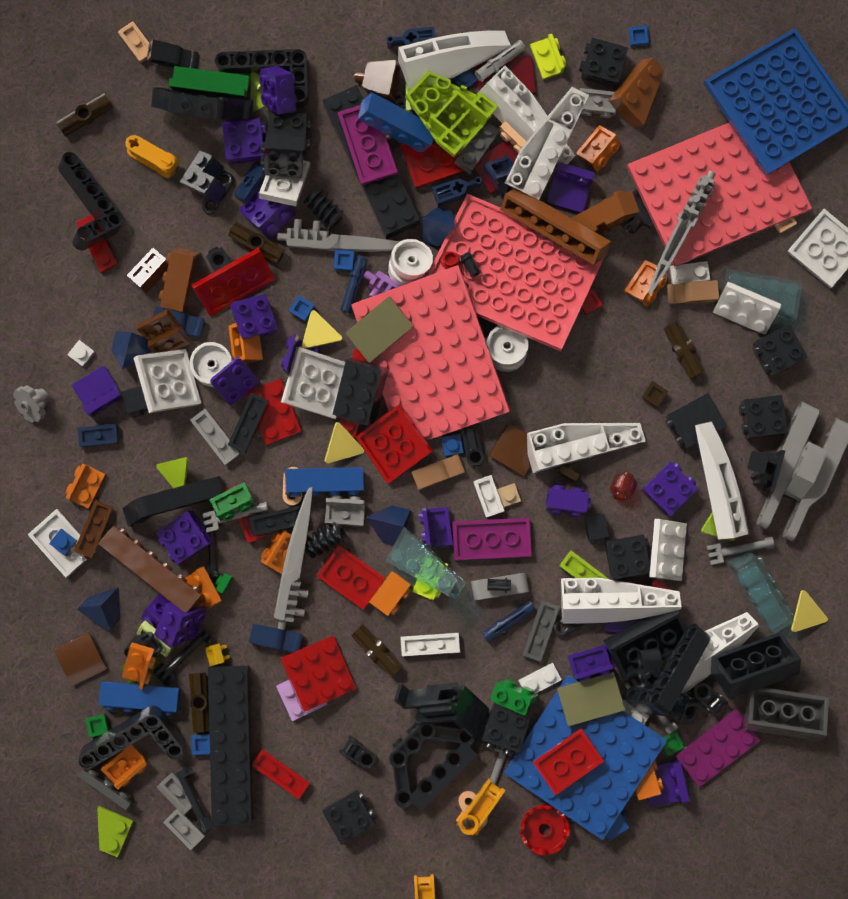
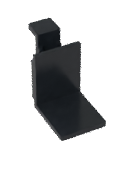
M780 450L776 453L751 452L747 469L754 471L750 477L754 479L753 485H764L763 491L768 493L776 488L785 450ZM783 494V496H782V497H785V498H789V499L795 500V499H793V498H791V497H789V496H787V495H785V494Z
M455 682L427 685L425 689L409 690L403 684L398 685L394 701L403 709H418L414 724L455 722L476 742H481L489 707L465 685Z

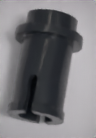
M467 252L460 257V263L464 264L470 277L473 278L474 275L476 277L482 271L474 260V254Z
M488 578L487 591H505L507 593V591H511V580L507 578Z

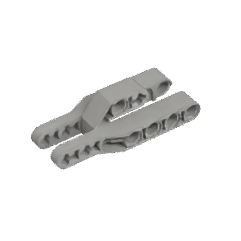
M802 401L797 406L787 428L788 433L784 435L778 451L785 450V455L776 488L770 490L757 520V525L766 529L772 521L783 494L797 500L783 532V537L790 541L795 539L809 506L826 493L848 444V423L836 418L830 432L826 434L827 439L823 448L811 442L806 444L818 417L819 409Z

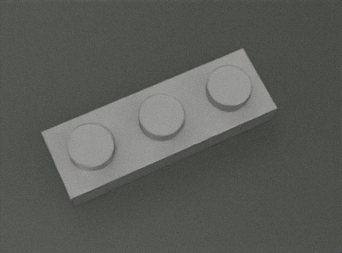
M206 409L190 420L225 466L241 455L237 449L228 446L230 439Z

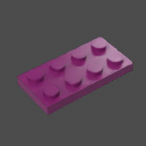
M359 105L338 112V116L360 183L364 185L396 175L398 172L385 134L358 120L361 107Z
M529 518L452 522L454 560L532 556Z
M737 709L733 710L675 755L698 787H701L761 741L754 731L743 729L744 718Z

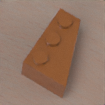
M653 57L640 60L608 100L632 127L645 124L664 74V69Z
M619 190L614 192L612 197L602 200V202L571 219L600 235L610 232L640 211L633 192Z
M178 247L172 250L171 253H168L166 264H169L168 270L164 272L162 282L165 283L164 289L159 294L160 307L180 312L186 310L192 288L193 274L195 275L196 258H200L201 252Z

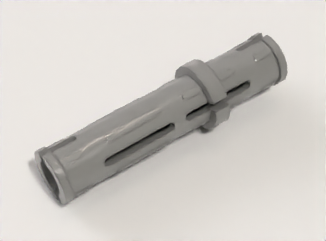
M518 40L494 59H489L487 64L475 71L477 79L482 82L492 73L499 72V68L526 50L524 43Z

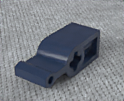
M435 27L409 29L400 37L388 36L386 37L387 48L405 46L436 38ZM410 37L413 38V42H412V43H410V41H409V38H410Z
M475 177L474 180L466 183L462 179H455L432 187L437 206L440 207L464 198L467 190L482 186L481 177ZM458 186L459 188H461V192L458 193V191L455 190V187Z
M156 306L153 316L167 309ZM169 310L187 335L201 338L205 322L204 318Z
M253 623L249 643L296 652L300 650L303 634Z

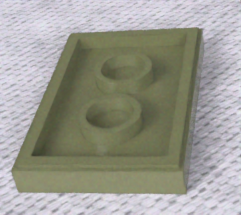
M389 296L350 328L346 335L366 360L371 363L412 329L414 325Z
M614 672L557 688L568 726L625 711Z

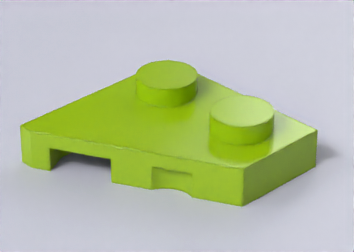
M98 806L99 850L118 858L134 820Z

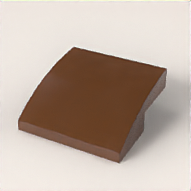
M168 309L137 324L136 330L148 341V348L153 353L175 351L190 344L184 329Z
M508 423L488 456L519 475L525 476L531 466L528 458L527 433Z
M90 632L54 648L55 654L71 686L107 669Z

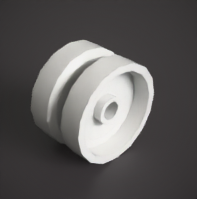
M414 239L403 240L396 244L392 250L388 265V273L391 280L396 285L403 286L426 277L433 263V255L430 248L423 242Z
M497 326L490 332L487 338V345L495 368L499 371L510 372L522 366L527 358V337L502 326Z
M207 342L201 344L192 352L190 369L199 382L205 386L214 387L210 383L211 378L233 361L229 351L221 344ZM212 361L213 363H215L213 367H211L209 364Z

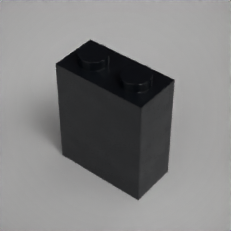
M709 393L668 414L665 421L669 430H674L677 436L675 437L676 443L680 448L683 447L684 450L698 443L695 425L712 422L717 432L727 427Z

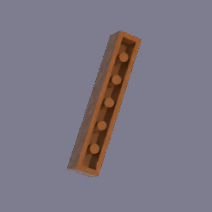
M516 188L507 192L504 196L500 208L503 212L593 265L605 258L611 243L608 239Z

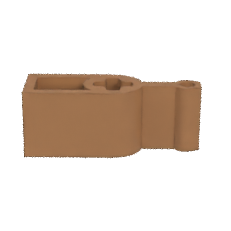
M718 280L668 284V304L717 302L719 300Z
M457 454L411 473L418 491L465 473Z

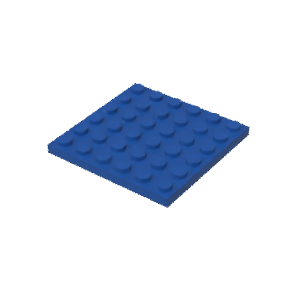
M796 28L706 79L703 83L766 176L848 128V103Z
M567 675L560 687L579 681ZM557 690L523 742L520 753L514 756L504 774L603 840L667 740L624 711L568 726ZM582 728L604 762L555 795L533 762Z

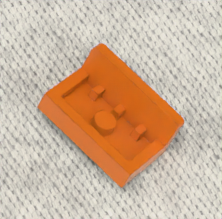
M131 744L116 753L100 768L118 790L120 787L128 785L135 774L143 772L147 761L146 757Z

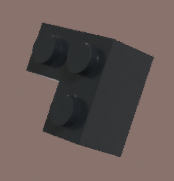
M201 150L180 180V183L192 193L215 204L219 202L227 189L217 180L224 166L212 155Z

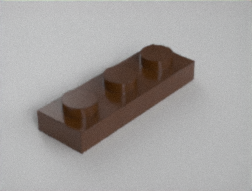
M97 500L94 501L73 554L92 560L113 509L112 506Z

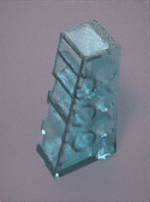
M727 269L724 272L721 292H723L727 282L733 283L780 303L781 307L776 316L785 318L790 322H794L797 319L802 281Z
M403 528L385 561L456 600L465 582L432 552L426 544H423L411 530Z
M747 551L727 562L730 568L732 567L737 571L738 574L735 577L744 588L747 587L746 595L753 604H757L755 609L770 632L775 634L794 622L791 618L793 615L792 611L782 602L784 597L773 586L774 579L769 572L766 573L763 568L765 563L760 556L757 557Z

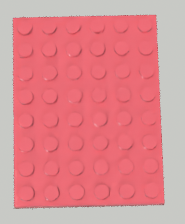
M730 122L627 164V169L664 247H666L678 223L677 218L680 212L683 211L701 176H707L709 171L716 174L713 179L716 185L694 228H690L672 261L674 267L812 209L790 162L766 176Z
M467 194L455 217V227L445 238L427 276L446 270L441 264V257L448 251L457 253L459 257L467 252L474 254V260L482 271L478 276L475 277L474 275L471 278L464 264L460 263L459 266L477 316L561 352L604 259L593 265L500 210L501 207Z
M459 265L351 304L358 323L390 296L414 325L412 329L374 359L372 363L389 368L383 390L388 411L401 404L426 441L510 412Z

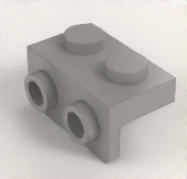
M579 89L589 95L581 115L592 116L593 113L600 114L602 118H611V116L615 115L616 109L608 101L615 92Z
M335 495L326 498L325 524L332 525L333 522H336L338 525L363 527L365 501L361 500L360 497L342 499L341 496Z

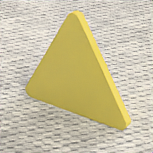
M312 310L301 347L306 349L341 341L342 336L315 310Z
M335 423L325 463L363 454L364 449L340 423Z
M804 590L800 592L791 627L792 632L828 621L827 616Z

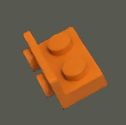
M599 125L576 152V155L592 165L593 169L598 172L606 165L613 153L618 151L621 143L616 134Z
M647 260L643 262L624 290L626 294L641 301L646 307L654 302L658 291L665 286L668 278L665 272L654 291L649 295L648 290L657 265Z
M82 464L81 467H77L74 473L75 479L72 484L68 485L65 494H67V499L90 509L106 474Z
M284 530L275 532L271 538L270 546L263 551L261 556L263 564L281 574L291 534Z
M204 567L185 577L187 585L190 587L194 585L202 591L200 595L204 600L198 607L205 606L208 610L222 601Z
M131 643L122 677L140 682L138 689L142 690L144 684H148L152 673L148 671L149 668H153L156 658L152 657L154 649Z

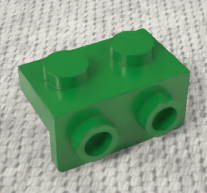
M245 482L210 499L216 516L220 521H228L234 517V514L240 511L246 512L255 504Z
M505 679L496 683L491 701L521 715H526L530 705L536 702L538 694L533 693L534 690L529 687H519L515 681Z

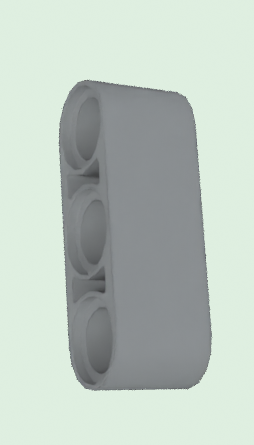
M526 573L489 578H507L511 580V591H507V593L505 591H487L488 579L471 581L474 601L529 592Z

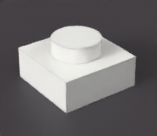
M79 340L68 353V356L84 367L95 352Z

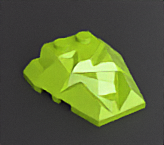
M428 71L406 94L405 98L438 145L454 157L460 154L482 130L486 122L497 110L498 105L480 92L476 95L467 91L466 86H455L451 84V80Z

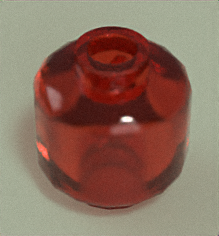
M623 472L614 476L610 486V492L614 499L626 502L633 498L637 488V481L631 473Z

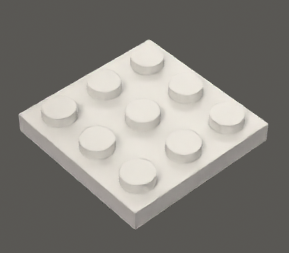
M823 209L787 253L827 287L832 288L848 269V228L827 210Z
M296 347L281 403L336 419V416L332 414L345 362Z
M186 349L134 357L149 413L201 404Z

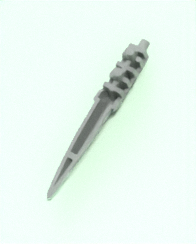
M709 171L707 176H701L683 211L680 212L677 218L678 223L665 247L648 290L649 295L664 276L690 228H694L716 185L715 180H713L716 175L714 172Z
M294 219V228H287V234L278 233L277 238L278 241H287V247L354 252L392 251L394 246L400 242L331 234L329 236V231H320L321 221H313V230L301 229L302 219Z
M312 487L307 490L297 516L282 571L274 617L279 619L278 629L285 630L287 621H294V615L304 617L305 609L295 607L297 605V597H308V590L299 589L301 582L298 579L300 578L308 531Z

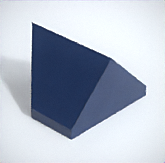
M508 155L487 162L484 165L483 171L502 200L510 190L511 186L506 184L505 181L514 165Z
M436 207L422 218L423 242L441 248L442 242L455 227L454 212Z
M116 331L111 350L122 369L135 364L134 357L150 354L151 350L148 348V341L143 336L132 332Z
M392 505L366 517V519L383 543L402 547L411 510Z
M119 587L88 597L77 610L107 631H110L120 620Z

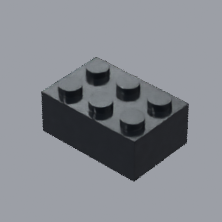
M357 358L346 359L332 415L366 426L373 424L376 421L389 368Z

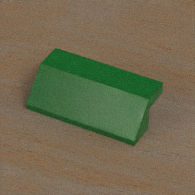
M174 66L173 79L169 78L168 86L171 89L246 98L251 78L247 75Z

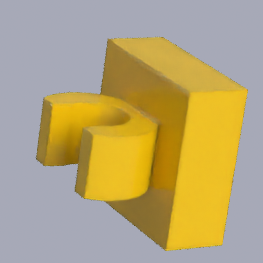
M220 644L205 648L210 667L224 663V660L230 658L229 655H222V649L227 648V645L220 646Z

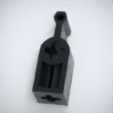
M153 39L148 45L146 62L171 68L177 66L196 69L198 52Z

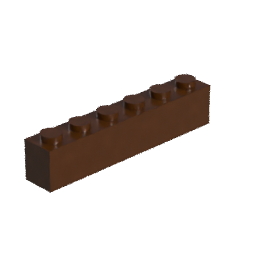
M113 526L98 543L104 551L184 613L198 608L204 599L200 595L202 593L200 589L194 585L192 587L187 585V579L179 573L177 576L172 573L173 569L165 562L162 564L158 562V557L150 550L148 552L142 549L144 546L138 540H130L128 538L129 534L121 527L118 530Z

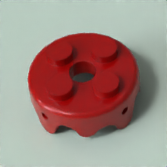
M540 804L530 808L524 814L520 824V834L526 847L538 855L546 856L562 849L569 838L570 828L567 818L562 812L551 805ZM541 824H548L550 826L549 833L541 834L539 826Z

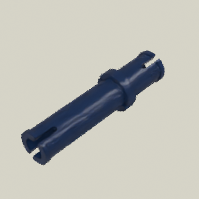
M356 256L353 270L349 274L351 277L340 308L341 311L352 313L351 304L355 303L361 280H364L363 274L368 261L365 257Z
M529 600L502 620H497L496 624L482 632V635L488 643L502 633L504 635L507 633L506 630L535 612L534 605Z

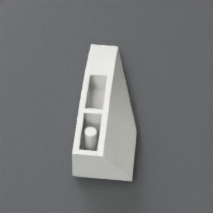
M477 31L452 34L399 47L398 62L409 90H411L428 71L450 80L511 47L505 31Z
M506 66L479 91L498 105L497 110L494 112L495 117L502 124L506 121L525 141L529 140L547 118V114L533 94ZM567 143L558 162L568 164L575 157Z
M574 87L570 88L521 148L505 181L506 184L538 200L540 199L589 97L588 94Z
M712 422L695 425L718 539L747 535L749 530L741 492L721 439Z
M563 423L527 433L528 458L533 473L645 442L640 423Z
M604 578L561 579L563 624L627 621L661 615L681 609L679 591Z
M747 612L705 631L711 637L710 642L682 690V694L692 689L711 674L712 656L740 647L759 627L758 623ZM670 657L661 662V673Z

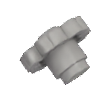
M28 385L17 388L13 393L16 399L14 404L17 410L31 423L44 419L46 412L43 408L49 401L47 392L44 389L34 390Z

